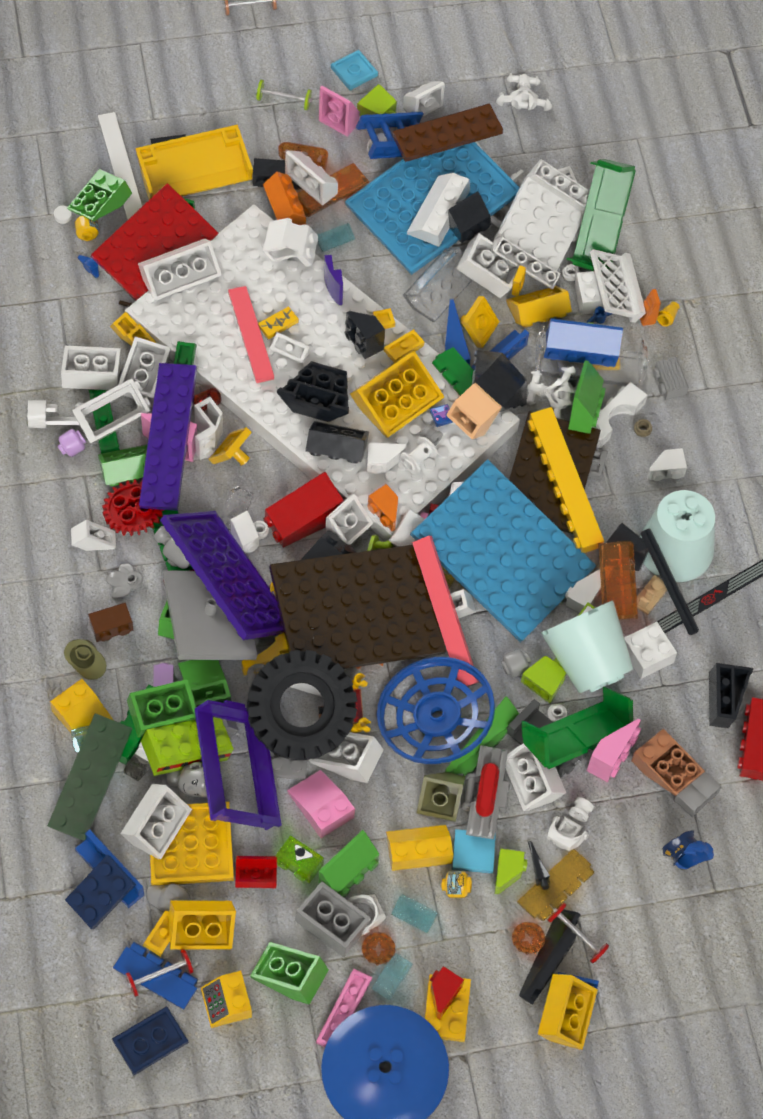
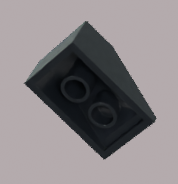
M328 530L301 560L356 553L352 546L342 541L337 534Z

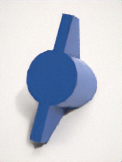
M79 255L77 258L83 264L85 270L97 279L99 277L98 264L91 257Z
M599 306L595 309L594 315L587 320V323H604L606 317L612 315V313L605 312V309Z

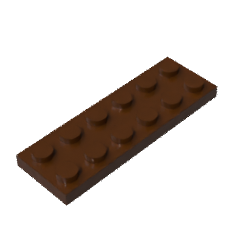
M490 103L392 131V136L405 162L503 134V128Z

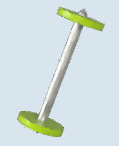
M260 80L256 89V99L258 101L261 100L263 93L304 101V110L307 111L310 102H312V90L309 89L307 90L306 97L264 89V80Z

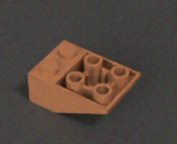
M664 728L636 750L632 758V762L645 776L675 796L705 772Z

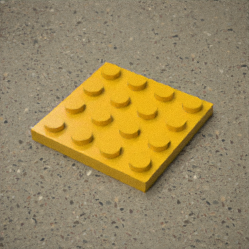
M225 802L226 808L230 809L229 802ZM208 803L187 804L192 810L163 857L157 859L150 855L151 885L234 881L231 822L211 821Z

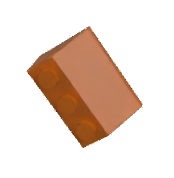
M280 172L274 173L263 186L276 219L290 218L294 224H306L303 206L300 204L291 177Z

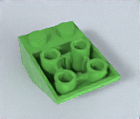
M98 169L67 209L95 221L122 207L132 195V192L124 179Z
M189 660L178 663L182 680L188 679L196 707L207 700L222 703L226 700L231 701V694L219 660Z

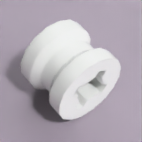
M577 797L574 802L575 806L571 807L569 814L580 822H586L589 817L588 814L592 812L594 806L588 800Z

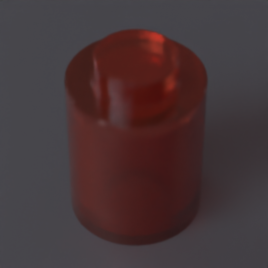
M209 388L194 395L193 405L208 397H211L216 405H219L221 403V394L216 388ZM207 404L201 407L203 411L207 410Z

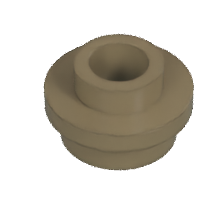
M640 419L634 425V432L640 437H647L652 432V425L648 420Z

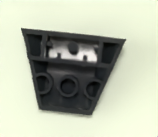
M476 350L474 352L476 360L473 364L476 368L472 375V385L474 383L478 384L502 406L500 411L527 405V379L501 352Z
M311 361L298 372L294 379L288 380L287 385L277 390V394L294 413L325 422H330L349 414L347 371Z

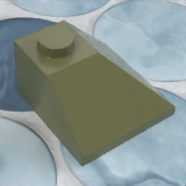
M448 772L424 775L416 813L456 822L466 776Z

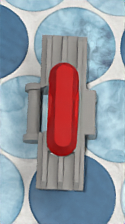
M480 745L476 774L469 773L466 775L464 803L461 804V809L469 812L466 835L494 839L498 811L500 809L501 813H506L507 793L510 790L509 782L503 781L508 750ZM475 783H479L477 801L472 802Z

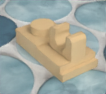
M654 575L636 597L632 605L646 615H649L668 591L663 580Z

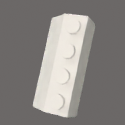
M455 173L438 176L409 227L407 234L439 247L449 230L448 209L466 199L470 191L469 179Z
M202 239L138 263L143 281L154 301L222 276L211 241L207 239Z

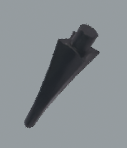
M528 841L534 866L536 886L541 885L542 890H547L550 887V874L539 858L533 842Z

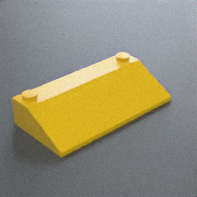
M238 124L135 148L149 200L167 183L180 196H186L252 180L253 168Z

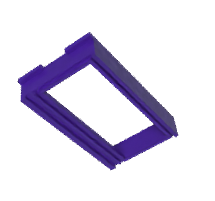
M207 700L196 707L194 710L210 820L260 827L265 830L273 826H282L270 750L261 741L259 742L254 735L255 732L250 727L245 704L229 700L224 701V703ZM213 717L245 724L258 814L226 808Z

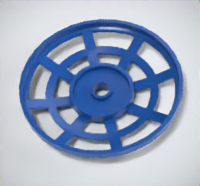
M450 657L422 659L400 670L385 686L377 707L378 726L387 745L403 758L422 764L446 763L468 754L486 737L495 716L494 695L485 676L469 663ZM435 666L451 667L448 678L436 677L424 680L420 670ZM459 669L474 676L481 683L482 687L472 693L465 684L456 680ZM413 674L417 684L409 689L401 700L390 696L400 682ZM446 684L443 692L431 693L428 686ZM457 687L462 690L467 697L457 701L451 695L453 688ZM421 690L423 697L416 705L407 703L416 692ZM487 693L490 706L488 721L477 720L479 711L477 699ZM387 703L398 707L396 715L398 728L390 731L386 730L384 720ZM471 703L473 710L472 719L461 718V709ZM404 710L413 713L414 723L406 726L403 725ZM436 711L443 712L440 717L435 718L432 716ZM458 725L468 727L459 738L454 739L451 732ZM474 728L484 729L471 745L462 751L460 750L458 744L464 741ZM419 729L425 736L422 742L419 743L410 737L408 733ZM402 735L409 744L418 749L414 756L408 755L401 751L390 738ZM444 736L447 744L429 745L433 737ZM450 748L453 752V755L437 759L422 758L426 751H442Z

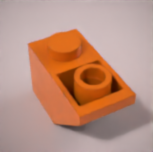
M385 484L368 496L367 506L372 514H376L380 518L384 527L394 531L398 496Z

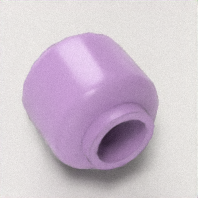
M70 429L59 437L60 444L58 448L63 455L67 453L68 456L73 457L85 449L86 440L79 430Z

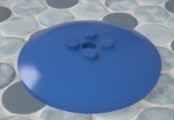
M371 1006L347 1017L330 1036L322 1058V1081L331 1105L344 1119H427L439 1106L447 1088L449 1078L448 1055L438 1032L419 1014L399 1006ZM382 1062H389L392 1068L388 1073L380 1071L379 1065Z

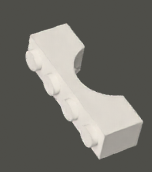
M630 382L626 387L622 386L615 398L611 397L605 407L600 409L597 425L593 427L601 430L596 447L597 450L611 437L613 429L609 424V420L617 414L634 416L645 405L647 394Z

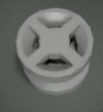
M431 424L426 426L420 434V437L429 439L434 446L439 443L443 436V433L434 430Z

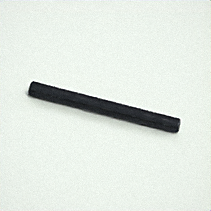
M646 529L640 533L688 634H696L699 632V628L651 529Z

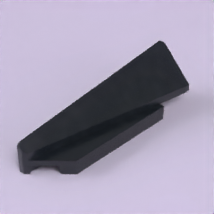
M565 909L561 912L576 926L581 916L580 913ZM558 916L552 921L519 994L522 999L532 1005L577 937Z

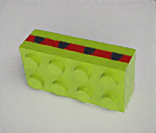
M213 717L219 762L227 761L234 748L222 719ZM196 719L147 729L141 740L154 776L180 771L183 767L193 762H200L202 764Z

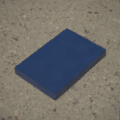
M167 1006L112 1038L114 1045L133 1076L189 1043Z

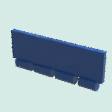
M133 942L130 948L126 946L113 969L123 975L129 972L133 981L173 964L167 961L162 968L163 958L149 951L145 958L144 954L147 949ZM177 968L140 985L184 1010L197 990L195 985L198 979L187 972H184L180 978L179 975L182 969Z

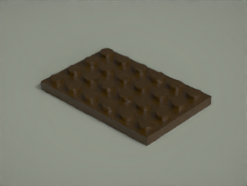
M529 411L509 481L561 531L573 534V532L568 530L567 516L561 512L560 504L562 503L560 498H556L553 488L555 485L548 478V467L542 463L541 449L535 445L534 431L531 432L528 427L530 413H533ZM556 418L585 490L601 430L592 427L590 434L568 429L570 421Z

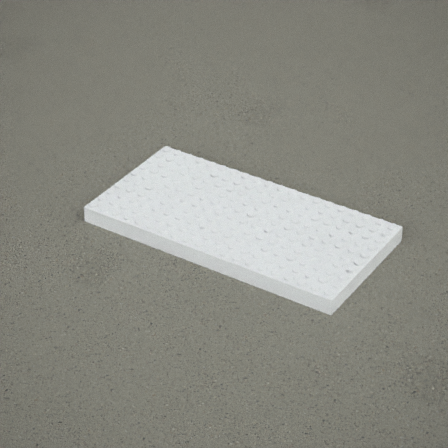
M253 204L211 241L222 276L154 301L150 292L147 291L130 305L125 312L128 313L137 325L140 324L158 344L171 348L169 359L173 363L177 341L197 344L193 364L197 366L196 382L309 478L314 479L321 473L326 472L344 501L352 493L355 494L373 522L369 528L385 542L389 541L394 531L384 527L380 518L376 514H372L368 509V496L387 484L398 496L396 530L408 509L420 515L422 512L429 513L431 503L438 505L450 494L452 482H463L518 431L520 419L509 410L500 411L486 434L475 439H471L454 422L436 427L430 414V409L448 404L449 408H451L454 401L460 395L453 389L454 385L451 386L442 376V373L432 364L439 353L425 343L422 348L415 352L443 393L444 398L386 438L358 408L350 393L394 362L384 350L364 359L361 354L357 353L352 341H348L344 333L346 329V312L353 311L373 315L374 311L383 310V308L343 276V305H338L329 294L324 281V260L316 254L312 266L308 267L297 256L271 261L263 252L269 222L274 220ZM247 287L258 323L289 306L298 317L299 323L281 332V334L312 347L304 363H299L271 350L270 346L274 337L268 340L260 330L274 373V380L256 383L228 294L229 289ZM394 318L395 327L385 329L384 347L410 332V330ZM311 361L347 371L349 414L333 421L325 422L294 413L277 394V390L287 385V381L294 379L298 372ZM317 421L369 431L362 462L356 464L349 463L347 459L333 460L328 458L327 455L313 456L310 455V452H306L308 432L313 422ZM429 424L434 427V430L443 433L441 440L435 446L438 452L437 457L426 458L419 465L421 469L419 474L410 473L402 465L401 461L386 473L374 474L367 472L368 443L406 444L405 453L410 454L418 446L417 439Z

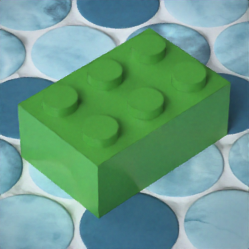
M188 679L132 692L127 698V704L138 738L143 737L147 729L196 719L194 710L196 705Z

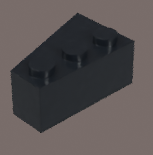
M716 663L709 671V726L729 728L736 720L743 701V695L754 668Z

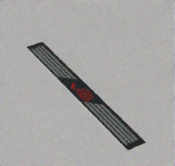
M763 559L687 603L692 616L698 615L763 576ZM677 610L657 621L665 634L683 623Z

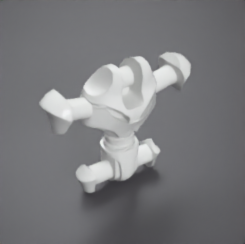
M510 73L507 81L509 83H518V90L511 92L507 96H504L501 92L496 100V104L499 106L511 102L512 106L519 110L524 108L530 111L536 105L544 107V111H549L552 108L548 97L547 100L539 99L538 95L530 90V84L535 86L540 84L538 76L534 78L527 76V74L516 76Z
M574 366L562 367L561 369L564 371L562 378H558L550 386H547L545 383L538 384L542 374L539 370L532 371V381L527 386L529 392L527 404L530 406L535 404L536 394L540 397L547 396L551 407L554 408L555 417L564 420V418H561V409L573 405V401H570L572 393L575 394L576 389L572 387L568 380L571 374H576V369Z

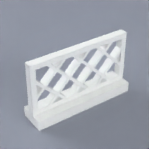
M593 249L590 255L605 312L629 317L630 322L636 323L646 314L631 254L624 253L622 256ZM598 257L604 262V264H602L598 260ZM605 265H607V266L613 271V273H611V272L605 267ZM601 270L609 277L608 279L602 274ZM610 279L617 285V288L609 282ZM605 285L612 291L611 294L606 290ZM614 294L621 300L620 303L613 297ZM609 300L616 306V308L610 307Z

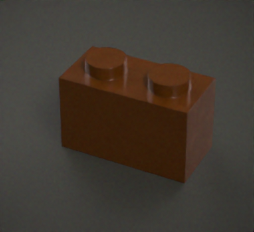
M126 602L88 614L89 623L96 642H105L112 637L124 636L134 631L133 621Z

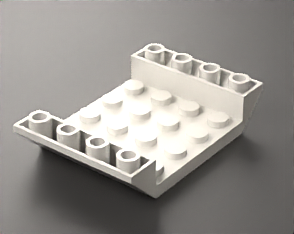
M540 159L525 177L494 238L493 253L517 268L520 265L526 267V274L553 289L561 274L557 270L582 222L590 190Z

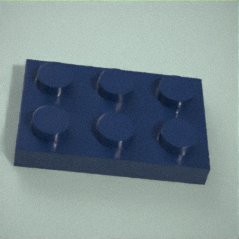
M106 855L71 892L65 901L90 929H95L136 884L111 856Z

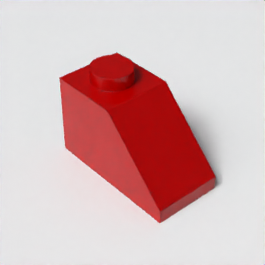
M444 966L440 971L436 970L430 979L432 982L431 994L436 1018L439 1020L464 984L463 978Z

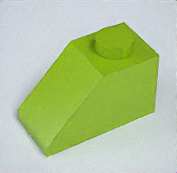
M500 849L494 894L503 892L521 878L522 871L526 872L528 859H524L525 852Z

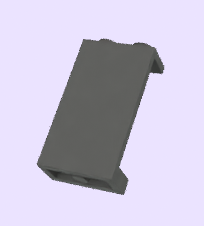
M535 699L508 725L507 734L520 745L523 744L521 721L530 723L538 728L553 723L539 711L540 703ZM588 752L555 766L560 778L565 773L567 775L570 774L575 768L574 764L578 760L582 761Z

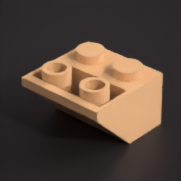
M474 383L454 401L446 416L471 439H475L486 434L502 406L478 384Z

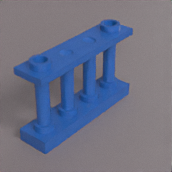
M423 112L361 115L356 129H366L373 143L368 152L370 159L402 157L389 128L397 127V129L419 124L424 115ZM382 128L387 141H379L374 129Z

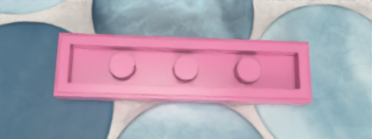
M353 968L316 1040L317 1044L326 1047L330 1036L337 1026L356 1012L372 981L371 976Z

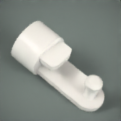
M28 400L27 402L28 428H46L47 425H79L76 417H47V412H56L58 410L57 404H47L46 400ZM76 403L75 408L83 405L84 403ZM85 418L86 421H87L88 424H89V423H90V419H89V418Z

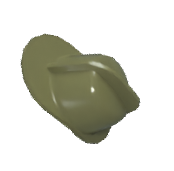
M76 639L66 645L64 649L65 659L80 675L90 680L98 679L104 675L107 667L106 660L91 641Z

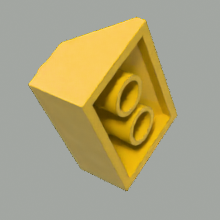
M556 285L553 289L548 287L506 299L515 322L523 327H530L538 321L540 323L548 322L552 317L562 318L567 316L566 313L572 312L568 291Z
M446 825L386 832L392 871L452 864V842Z
M170 900L168 918L170 949H232L236 910L232 901Z
M553 974L538 1035L551 1042L583 1050L598 989L573 975Z

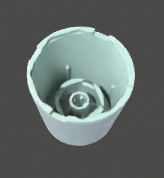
M679 490L668 494L662 499L642 531L651 529L676 582H686L701 576L709 568L713 560L715 512L711 503L699 493ZM648 553L644 565L654 575H660L650 553Z
M613 600L541 632L546 643L579 693L589 689L590 692H594L606 685L624 678L625 673L633 670Z

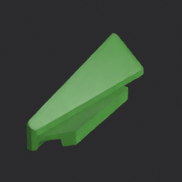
M507 696L496 707L492 726L486 737L471 752L453 760L445 772L457 775L463 774V776L469 773L472 774L477 769L480 745L495 748L507 735L508 730L506 728L519 715V712ZM479 728L463 749L471 745L484 729Z

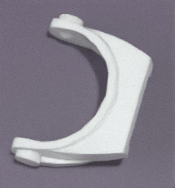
M556 816L552 819L547 839L551 840L553 845L570 851L578 847L584 840H587L589 836L587 831L573 838L561 835L556 830L560 817Z
M375 894L357 895L347 899L352 904L365 903L374 911L375 917L372 923L364 929L362 934L367 935L371 929L377 927L386 919Z

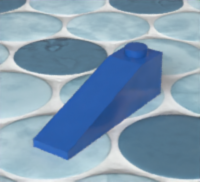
M450 299L445 351L454 347L470 365L471 358L454 299Z

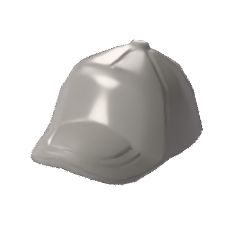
M178 884L150 885L147 890V900L149 903L163 913L165 910L169 912L170 900L191 901L189 893Z

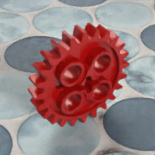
M134 479L133 484L126 481L125 486L119 483V489L113 487L114 493H107L109 498H104L105 504L102 505V513L106 524H109L110 529H115L116 533L122 531L123 536L127 532L130 533V536H133L134 532L140 535L141 530L147 533V527L154 529L153 522L159 523L158 517H163L162 511L164 510L139 507L142 481L137 484L136 479Z

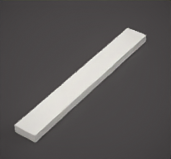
M115 112L98 115V121L114 176L124 179L132 192V195L123 204L128 220L142 207Z

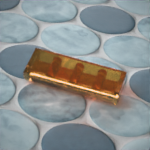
M352 163L330 175L338 183V194L323 206L304 190L297 193L298 199L303 206L305 216L311 217L359 191L369 184V180Z
M633 542L598 543L602 605L613 600L619 620L638 619Z

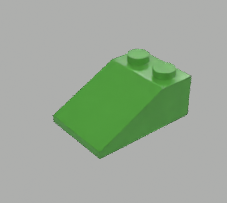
M269 942L250 977L292 1000L309 1005L329 969L320 956Z

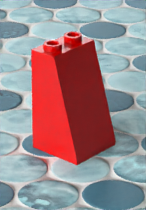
M323 472L266 508L263 520L268 525L267 527L272 529L275 541L277 543L280 542L284 548L326 528V517L344 500L327 473Z

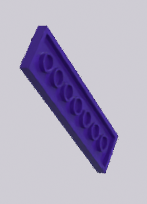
M159 363L139 502L140 508L178 511L197 375L196 365Z

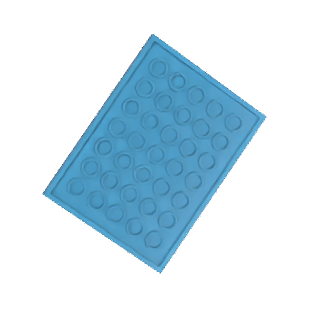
M473 142L408 162L402 159L345 201V205L404 268L413 275L459 241L450 228L439 247L407 234L409 227L438 176L455 173L468 178L470 191L467 197L478 191L490 216L513 201L520 187Z
M488 459L410 534L416 541L429 535L432 536L441 565L520 643L565 598L570 587L573 588L578 581L585 578L597 566L584 553H581L580 549H576L575 544Z

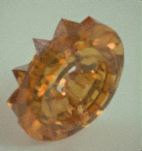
M523 922L513 931V945L519 952H523L526 955L536 954L545 943L544 931L533 922ZM525 932L529 937H534L531 941L532 945L528 941H522L525 939Z
M372 933L363 942V956L369 963H374L377 966L379 964H386L394 956V941L385 933ZM378 942H380L381 948L384 949V951L380 952L379 956H377L376 950H373V948L377 947Z

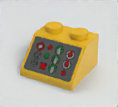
M241 970L221 975L201 987L211 1028L252 1018V1009Z

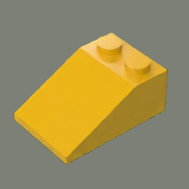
M80 679L50 701L52 712L80 745H82L95 713L113 720L99 698L83 679Z

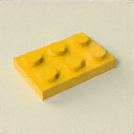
M430 974L425 1019L435 1028L441 1039L464 1042L471 979L463 978V987L439 1020L436 1018L431 994L432 982L430 979L433 974Z

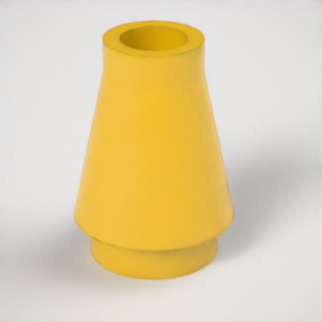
M672 301L658 313V323L665 327L672 325L680 308L679 304Z

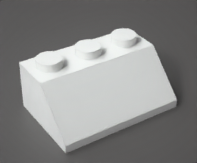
M288 150L286 152L285 174L289 175L297 185L323 206L338 194L336 179L330 177L322 167L317 166L309 156H305L300 151Z
M524 743L507 754L505 768L523 811H529L546 805L566 794L556 767L551 769L544 767Z
M152 784L120 834L133 846L157 859H161L192 809L167 785Z

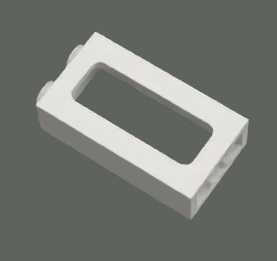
M131 378L72 410L90 444L141 418V413H150L149 408L152 406L147 397H142L140 393L142 388L138 381L134 382ZM126 393L132 394L138 406L136 410L97 431L91 430L85 419L87 414Z

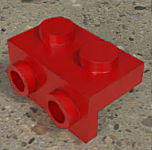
M236 856L235 888H276V856Z

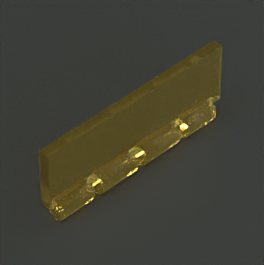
M575 849L571 850L548 872L550 874L549 889L542 890L541 885L536 886L535 884L517 903L534 919L538 917L541 921H545L553 913V909L549 905L557 909L568 899L567 895L571 896L582 885L578 879L585 883L594 874L593 869L590 868L591 863Z

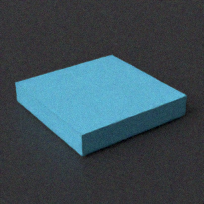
M360 50L331 64V69L349 90L378 76V71Z
M455 829L452 870L493 874L496 833L494 839L466 835L467 830Z

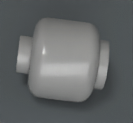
M520 649L504 654L503 661H501L506 675L512 677L522 675L529 668V663H531L528 653H523Z

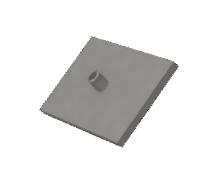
M164 570L163 579L178 660L257 659L254 639L242 640L195 571Z

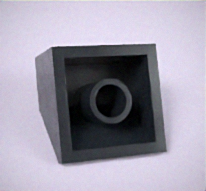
M478 191L448 209L449 228L461 243L471 240L477 233L487 230L491 225V216Z

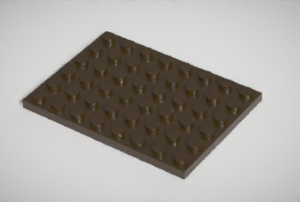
M413 545L276 563L269 566L288 651H316L317 654H324L332 658V661L336 664L339 663L343 669L441 655L446 652L442 633Z

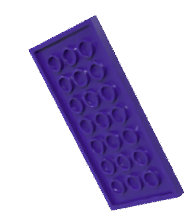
M216 511L164 515L160 521L164 525L165 530L171 535L176 546L180 548L185 559L191 564L196 575L200 577L206 589L211 593L217 605L222 609L242 640L284 633L276 596L273 592H270L269 586Z

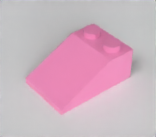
M321 86L319 121L348 137L359 121L360 112L351 101Z
M321 770L287 790L320 838H323L354 818V806L346 795Z

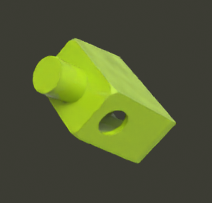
M380 84L375 86L357 103L360 116L396 113L397 101Z
M544 656L522 674L521 683L551 704L565 681L566 672L557 658L552 660L548 656Z

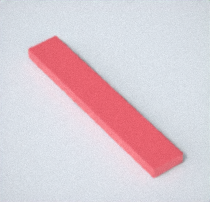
M247 287L229 289L228 294L256 383L274 380V373Z

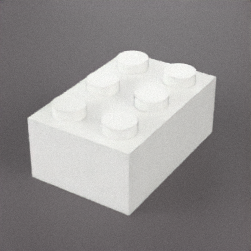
M479 233L468 243L456 269L501 298L511 290L518 268L493 253L494 243Z
M135 337L118 385L131 378L134 382L138 381L142 388V391H140L142 397H147L150 404L153 405L159 363H168L171 348ZM126 393L123 395L134 399L132 394Z
M65 346L61 369L62 388L111 390L118 386L121 371V348Z

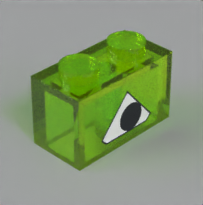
M291 835L276 854L279 867L284 870H290L298 880L303 882L305 880L309 884L324 865L323 856Z

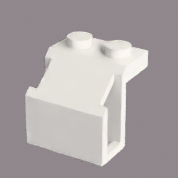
M290 218L269 222L263 252L271 261L297 256L306 267L312 266L318 235L310 226L294 224Z
M211 397L194 405L195 423L201 432L195 436L196 456L199 460L214 454L219 439L223 434V412ZM206 404L208 416L201 409Z

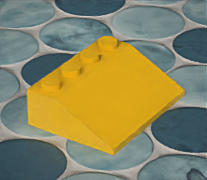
M415 351L407 353L350 393L358 408L386 438L444 398L443 393Z

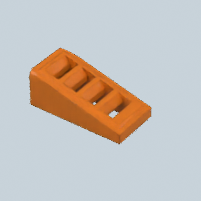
M652 289L643 302L646 314L640 318L643 326L656 323L661 305L657 290Z

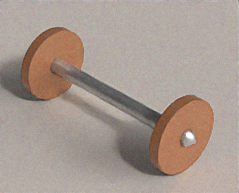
M223 0L224 4L222 5L226 16H228L229 7L271 2L273 10H276L277 0H248L228 3V0Z

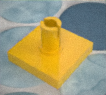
M478 296L468 313L460 319V324L462 327H465L477 348L484 347L500 322L484 296Z
M245 427L229 433L208 460L212 464L229 460L233 456L241 466L244 465L250 457L240 446L252 432Z

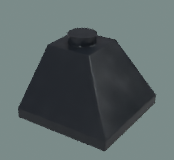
M621 523L604 544L598 558L607 565L614 563V569L621 570L620 552L622 544L621 568L623 561V570L639 571L649 551L643 539Z

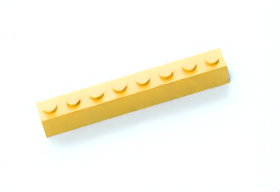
M552 407L530 413L528 427L531 432L534 431L535 445L541 449L542 463L548 467V478L555 485L553 488L556 498H560L562 503L560 504L562 514L567 516V527L569 532L574 534L573 542L576 549H580L581 553H587L602 548L604 544L603 536Z

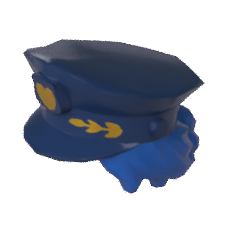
M694 830L682 833L662 848L663 856L671 857L673 866L676 865L679 869H689L703 861L712 860L714 857L712 846L707 842L697 841L694 838Z

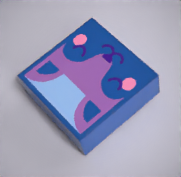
M448 404L430 409V414L436 427L453 423L446 416L450 410Z

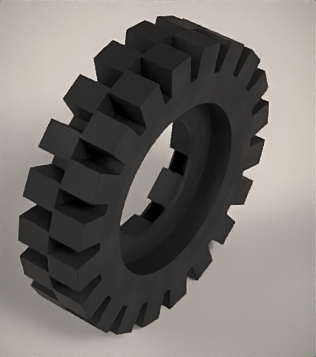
M295 650L281 654L261 668L250 686L247 700L250 727L253 728L254 735L259 742L261 741L268 750L279 754L280 757L295 760L321 757L338 747L353 727L352 724L357 713L356 691L354 692L352 687L353 683L350 677L344 673V669L339 663H334L332 658L324 654L320 655L316 651ZM294 684H309L315 687L323 698V713L319 720L311 726H293L282 716L280 710L281 697L285 690Z

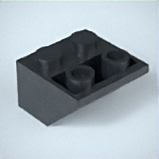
M353 311L346 312V329L344 333L348 341H352L357 353L361 354L364 359H367L384 350L385 328L376 316Z

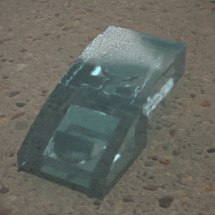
M395 953L371 989L390 1000L400 983L407 976L413 963Z

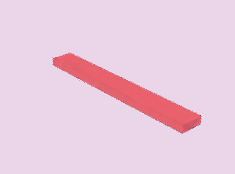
M429 535L412 542L448 655L450 658H456L474 666L433 538ZM459 669L457 681H460L467 687L479 683L474 676Z

